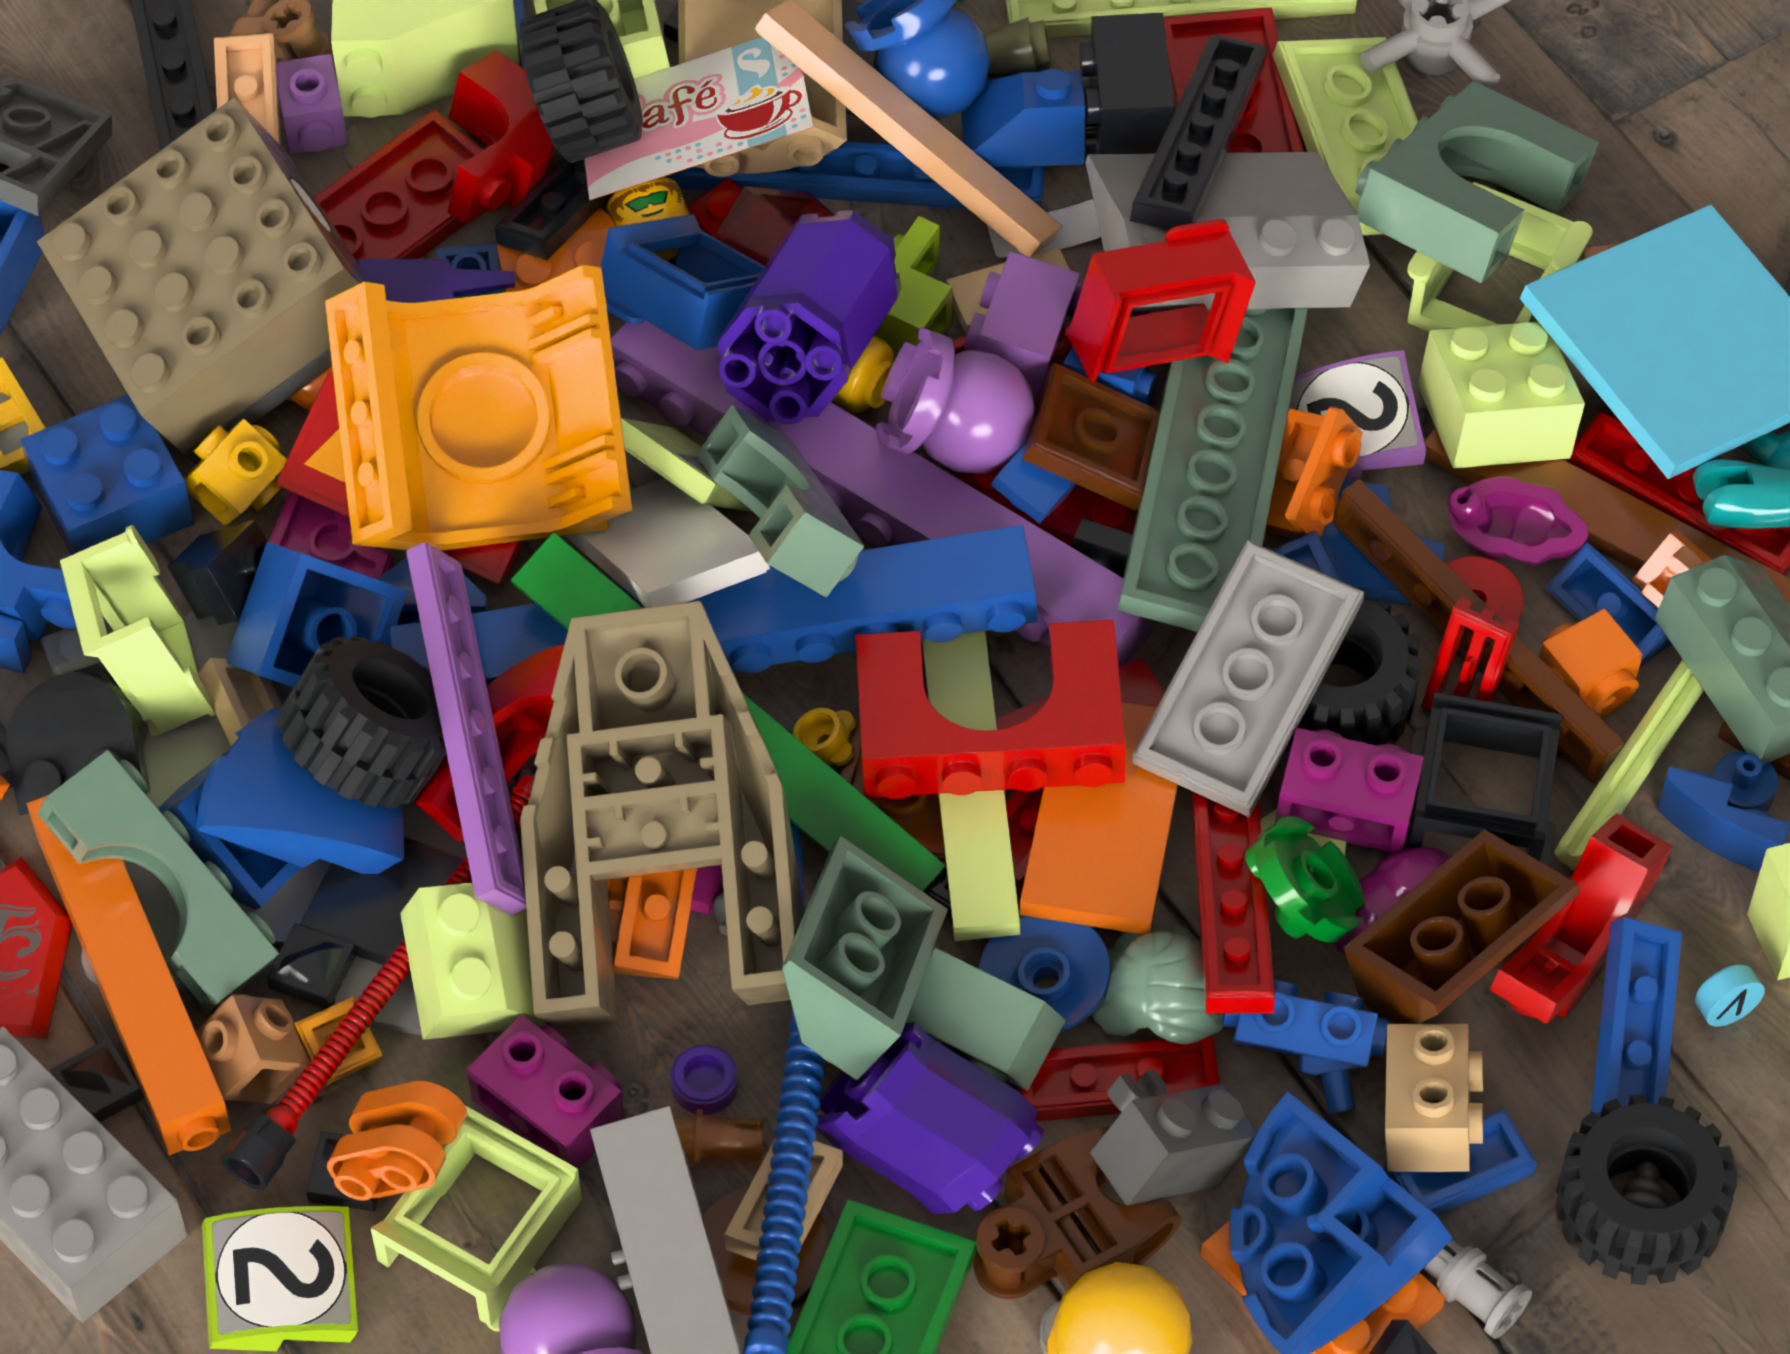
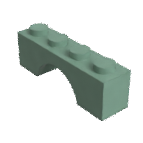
M731 405L696 455L714 482L738 498L760 518L749 534V537L765 562L827 598L836 584L847 578L853 571L858 555L864 548V545L791 439L736 406Z
M106 750L46 796L37 814L79 864L99 859L127 860L146 868L165 885L173 898L178 915L177 940L166 964L170 973L208 1017L215 1011L219 1003L229 998L232 994L235 995L271 965L279 955L278 951L272 946L276 941L275 937L261 917L254 912H249L246 915L230 896L233 888L222 870L211 861L203 863L188 846L187 843L190 842V836L180 820L168 810L161 813L146 796L145 792L148 788L138 770L127 760L123 759L118 762L109 750Z

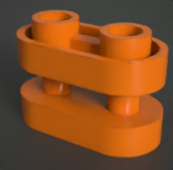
M412 1081L364 1093L349 1119V1126L353 1134L345 1135L339 1139L327 1163L328 1172L334 1179L335 1186L346 1196L361 1201L432 1186L446 1160V1154L442 1145L450 1144L456 1139L466 1119L467 1109L461 1099L454 1093L440 1085L427 1081Z

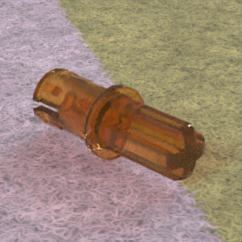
M696 1109L695 1117L673 1116L685 1155H693V1163H700V1158H730L761 1162L763 1118L704 1116L702 1109Z

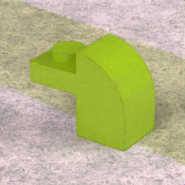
M920 216L917 217L905 236L898 234L893 239L896 252L894 261L896 273L899 272L901 291L894 305L874 334V336L884 340L893 349L895 354H899L905 342L915 346L921 342L918 339L920 328L923 327L944 335L952 324V286L930 277L939 263L940 225Z

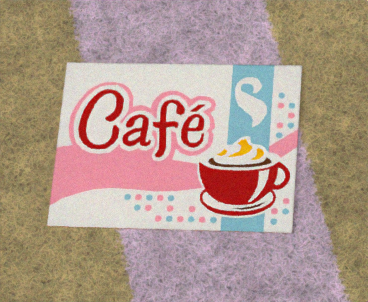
M761 37L634 79L643 117L641 139L584 159L589 200L813 128L803 71Z

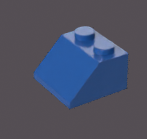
M267 542L226 657L227 664L295 687L318 648L324 643H330L333 638L344 637L350 640L352 636L364 637L374 643L380 641L390 645L389 627L397 626L409 591L301 552Z

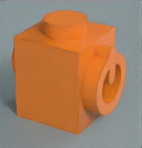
M1605 608L1575 625L1565 623L1558 626L1542 642L1539 658L1600 718L1613 714L1622 708L1634 696L1639 687L1637 676L1643 654Z

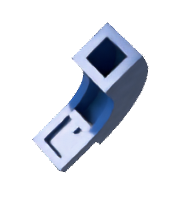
M0 470V614L22 620L28 639L39 641L48 621L56 626L67 629L75 628L76 623L62 569L24 563L23 560L26 543L43 506L19 473Z

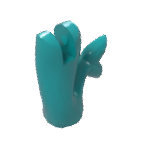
M1790 429L1779 435L1771 431L1742 445L1755 461L1763 465L1739 460L1717 459L1709 460L1699 465L1695 470L1692 478L1698 497L1704 501L1702 509L1708 524L1718 527L1743 529L1790 527Z

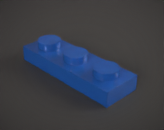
M1627 917L1612 921L1610 924L1591 1109L1598 1116L1601 1114L1603 1104L1616 1098L1624 1107L1628 1106L1631 1095L1645 1094L1648 1104H1658L1660 1096L1666 1097L1682 932Z

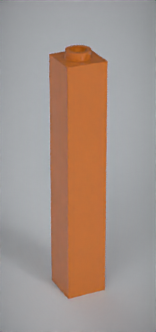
M45 797L26 803L37 840L168 1156L182 1150L196 1151L208 1147L220 1135L232 1131L225 1101L123 860L99 859L79 864L37 814Z

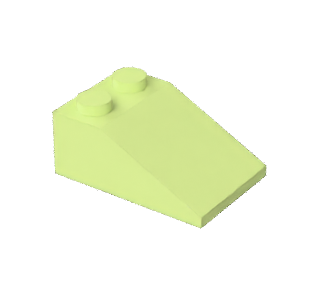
M333 0L331 44L344 117L362 116L374 118L378 116L403 115L452 95L455 92L459 72L495 50L520 66L514 0Z

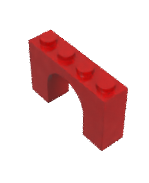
M1114 620L1049 623L1051 694L1044 706L1031 718L1018 725L1000 730L965 728L947 720L934 709L924 690L920 631L856 635L865 797L902 799L910 795L943 793L968 795L976 791L1010 789L1034 791L1044 787L1077 785L1100 787L1111 783H1125V735Z

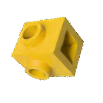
M242 419L228 432L218 425L193 451L201 461L184 478L186 489L222 525L226 526L241 515L249 505L258 512L281 489L276 485L277 479L275 477L281 472L287 459L279 452L281 448L277 440L267 430L258 425L251 426L245 419Z

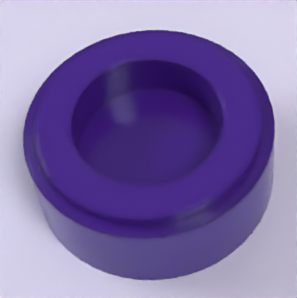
M696 1045L679 1054L672 1065L670 1074L672 1093L677 1103L685 1110L699 1115L714 1114L725 1109L734 1100L738 1090L737 1067L733 1058L725 1050L713 1045Z

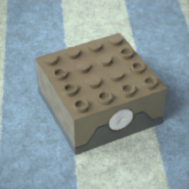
M235 97L37 241L140 415L196 465L201 459L193 451L218 425L226 432L242 419H245L252 425L332 366L325 301L362 282H370L288 153Z

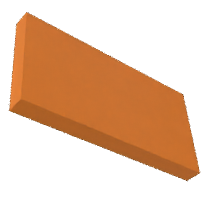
M1122 702L1125 735V783H1111L1100 787H1084L1081 785L1044 787L1020 899L1019 915L1141 935L1151 932L1178 784L1132 764V754L1157 707Z

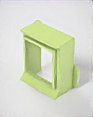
M1473 182L1474 185L1525 209L1509 256L1544 269L1545 271L1541 278L1579 261L1593 234V229L1588 223L1583 221L1573 222ZM1418 251L1415 252L1407 269L1408 275L1414 279L1407 320L1408 324L1428 332L1437 329L1500 325L1437 299L1454 269ZM1524 305L1515 323L1538 321Z
M130 525L125 528L126 532L60 560L83 655L98 657L126 697L139 711L144 722L147 721L151 736L155 737L206 714L213 717L216 713L212 707L206 687L198 676L200 669L187 621L157 578V575L160 574V569L154 555L135 527ZM103 616L114 632L107 634Z
M465 1105L467 1116L456 1139L450 1144L442 1145L446 1154V1160L434 1184L428 1188L405 1192L387 1217L371 1227V1233L378 1262L390 1267L399 1253L475 1296L479 1320L486 1323L491 1330L500 1331L499 1316L514 1287L526 1276L536 1271L533 1267L582 1200L578 1168ZM475 1154L542 1191L490 1264L483 1262L421 1226V1223L441 1196L447 1193Z

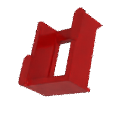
M1216 219L1176 226L1165 234V241L1092 254L1072 323L1065 331V335L1071 342L1090 382L1096 381L1098 373L1102 372L1107 374L1207 355L1225 363L1229 362L1256 281L1229 231V225L1226 220ZM1215 293L1209 312L1205 304L1130 317L1133 307Z

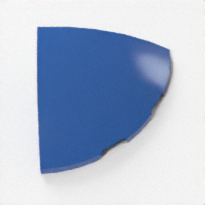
M273 708L238 730L235 734L239 738L231 746L228 753L217 759L209 770L198 806L196 830L302 868L318 859H322L361 874H379L404 860V826L401 804L399 807L387 808L379 803L376 807L364 805L357 799H347L337 794V791L327 785L324 786L315 780L311 772L303 769L294 759L295 753L287 749L282 740L284 732L279 729L278 718L282 714L280 712L281 708Z
M1288 1091L1269 1113L1244 1158L1248 1178L1240 1207L1231 1208L1229 1229L1231 1255L1240 1266L1243 1285L1247 1295L1242 1297L1257 1326L1280 1354H1310L1343 1334L1396 1294L1453 1239L1436 1214L1389 1178L1377 1162Z

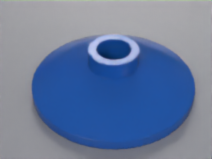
M1030 916L1019 917L1020 935L991 938L983 950L978 969L1045 1001L1066 1020L1061 1031L1076 1026L1098 1008L1107 993L1111 965L1104 942L1090 926ZM1044 977H1054L1058 980L1056 985L1049 988L1036 987L1037 982Z

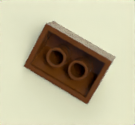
M1484 829L1343 947L1359 998L1365 1000L1364 1004L1385 1018H1389L1395 1024H1420L1438 1015L1579 895L1578 883Z

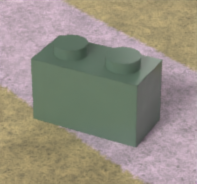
M934 948L906 1023L916 1022L934 1041L1001 1082L1005 1083L1007 1080L1028 1091L1066 1020L1045 1001Z

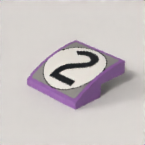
M1404 350L1367 355L1333 363L1294 378L1289 409L1325 416L1329 407L1340 408L1347 413L1363 432L1359 458L1355 465L1348 469L1344 481L1355 482L1358 479L1361 480L1363 470L1424 464L1426 448Z

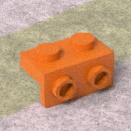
M1329 407L1325 416L1289 409L1265 532L1298 539L1316 531L1320 539L1325 526L1333 520L1338 508L1339 491L1348 469L1352 468L1359 458L1361 437L1363 435V432L1343 409Z

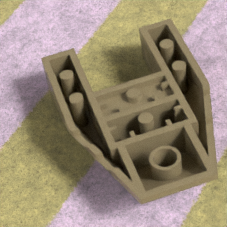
M701 601L571 618L551 696L554 703L545 738L540 739L534 762L537 770L528 805L523 806L520 817L534 1015L554 1029L618 1021L607 879L722 865L732 991L747 1005L790 1000L782 967L805 912L785 790L704 605Z

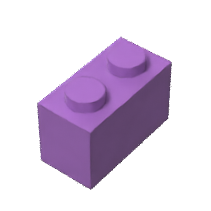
M1010 251L1002 273L998 274L990 271L979 304L980 307L986 308L988 311L986 316L978 313L974 314L964 348L993 353L1016 366L1031 386L1033 397L1039 398L1045 375L1049 370L1068 316L1080 273Z

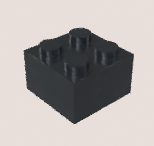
M1163 13L1091 16L1090 41H1080L1079 45L1080 71L1082 72V77H1088V79H1082L1086 123L1091 124L1085 125L1084 160L1086 161L1088 154H1156L1174 114Z

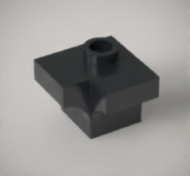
M256 520L199 535L168 565L170 572L198 620L214 616L219 626L235 621L239 623L264 548L268 542Z

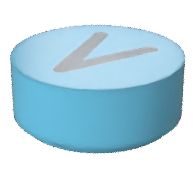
M1733 965L1716 972L1701 985L1695 997V1005L1709 1025L1715 1027L1725 1026L1750 1013L1762 1000L1765 988L1751 967L1747 965Z

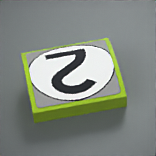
M276 1207L227 1213L204 1219L202 1223L209 1349L276 1352L283 1340L351 1343L358 1332L349 1207Z

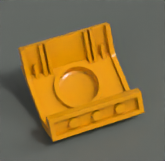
M580 265L536 287L521 291L420 303L386 300L385 286L383 284L362 282L325 301L353 545L408 550L426 542L443 551L547 538L553 532L558 536L609 530L608 520L632 511L601 267Z

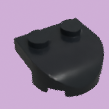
M75 671L57 675L31 690L14 710L7 728L6 749L19 815L29 814L26 803L49 795L106 750H109L118 762L124 759L131 763L146 782L148 790L145 793L150 791L138 728L144 724L142 716L126 695L114 684L103 679L102 675L86 671Z

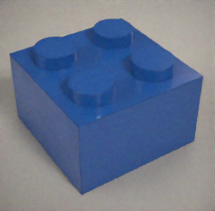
M128 394L20 439L31 481L70 555L126 532L125 528L130 525L135 527L144 542L148 544L194 524L186 484L159 433L140 415Z

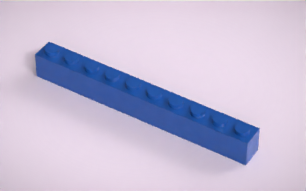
M1023 525L862 550L858 555L853 571L847 578L836 584L827 598L770 566L766 573L689 601L702 602L732 671L742 673H756L767 669L770 665L800 660L806 663H818L830 659L833 655L856 652V635L920 631L921 641L929 640L940 643L956 639L961 634L986 630L1010 632L1022 627L1024 624L1038 622L1035 586ZM621 589L635 602H637L641 607L646 608L628 591H626L625 589ZM535 603L472 613L486 686L524 659L546 649L565 645L568 631ZM416 622L389 627L392 648L399 652L403 651L413 657L421 666L430 670L421 623Z

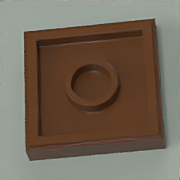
M1053 363L1044 378L1022 460L1136 511L1144 492L1160 410L1096 381L1090 382L1089 378Z

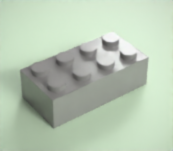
M2 1027L0 1028V1240L83 1324L188 1235L177 1199Z

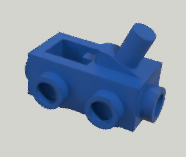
M1273 980L1275 993L1274 1014H1224L1223 1026L1235 1028L1232 1039L1233 1044L1299 1057L1300 1073L1312 1076L1321 1075L1329 1114L1355 1109L1348 1069L1364 1070L1368 1067L1370 1056L1382 1057L1387 1036V1024L1389 1023V1018L1379 1017L1377 1013L1363 1011L1365 1000L1362 998L1335 992H1325L1323 1002L1297 997L1299 986L1278 980Z

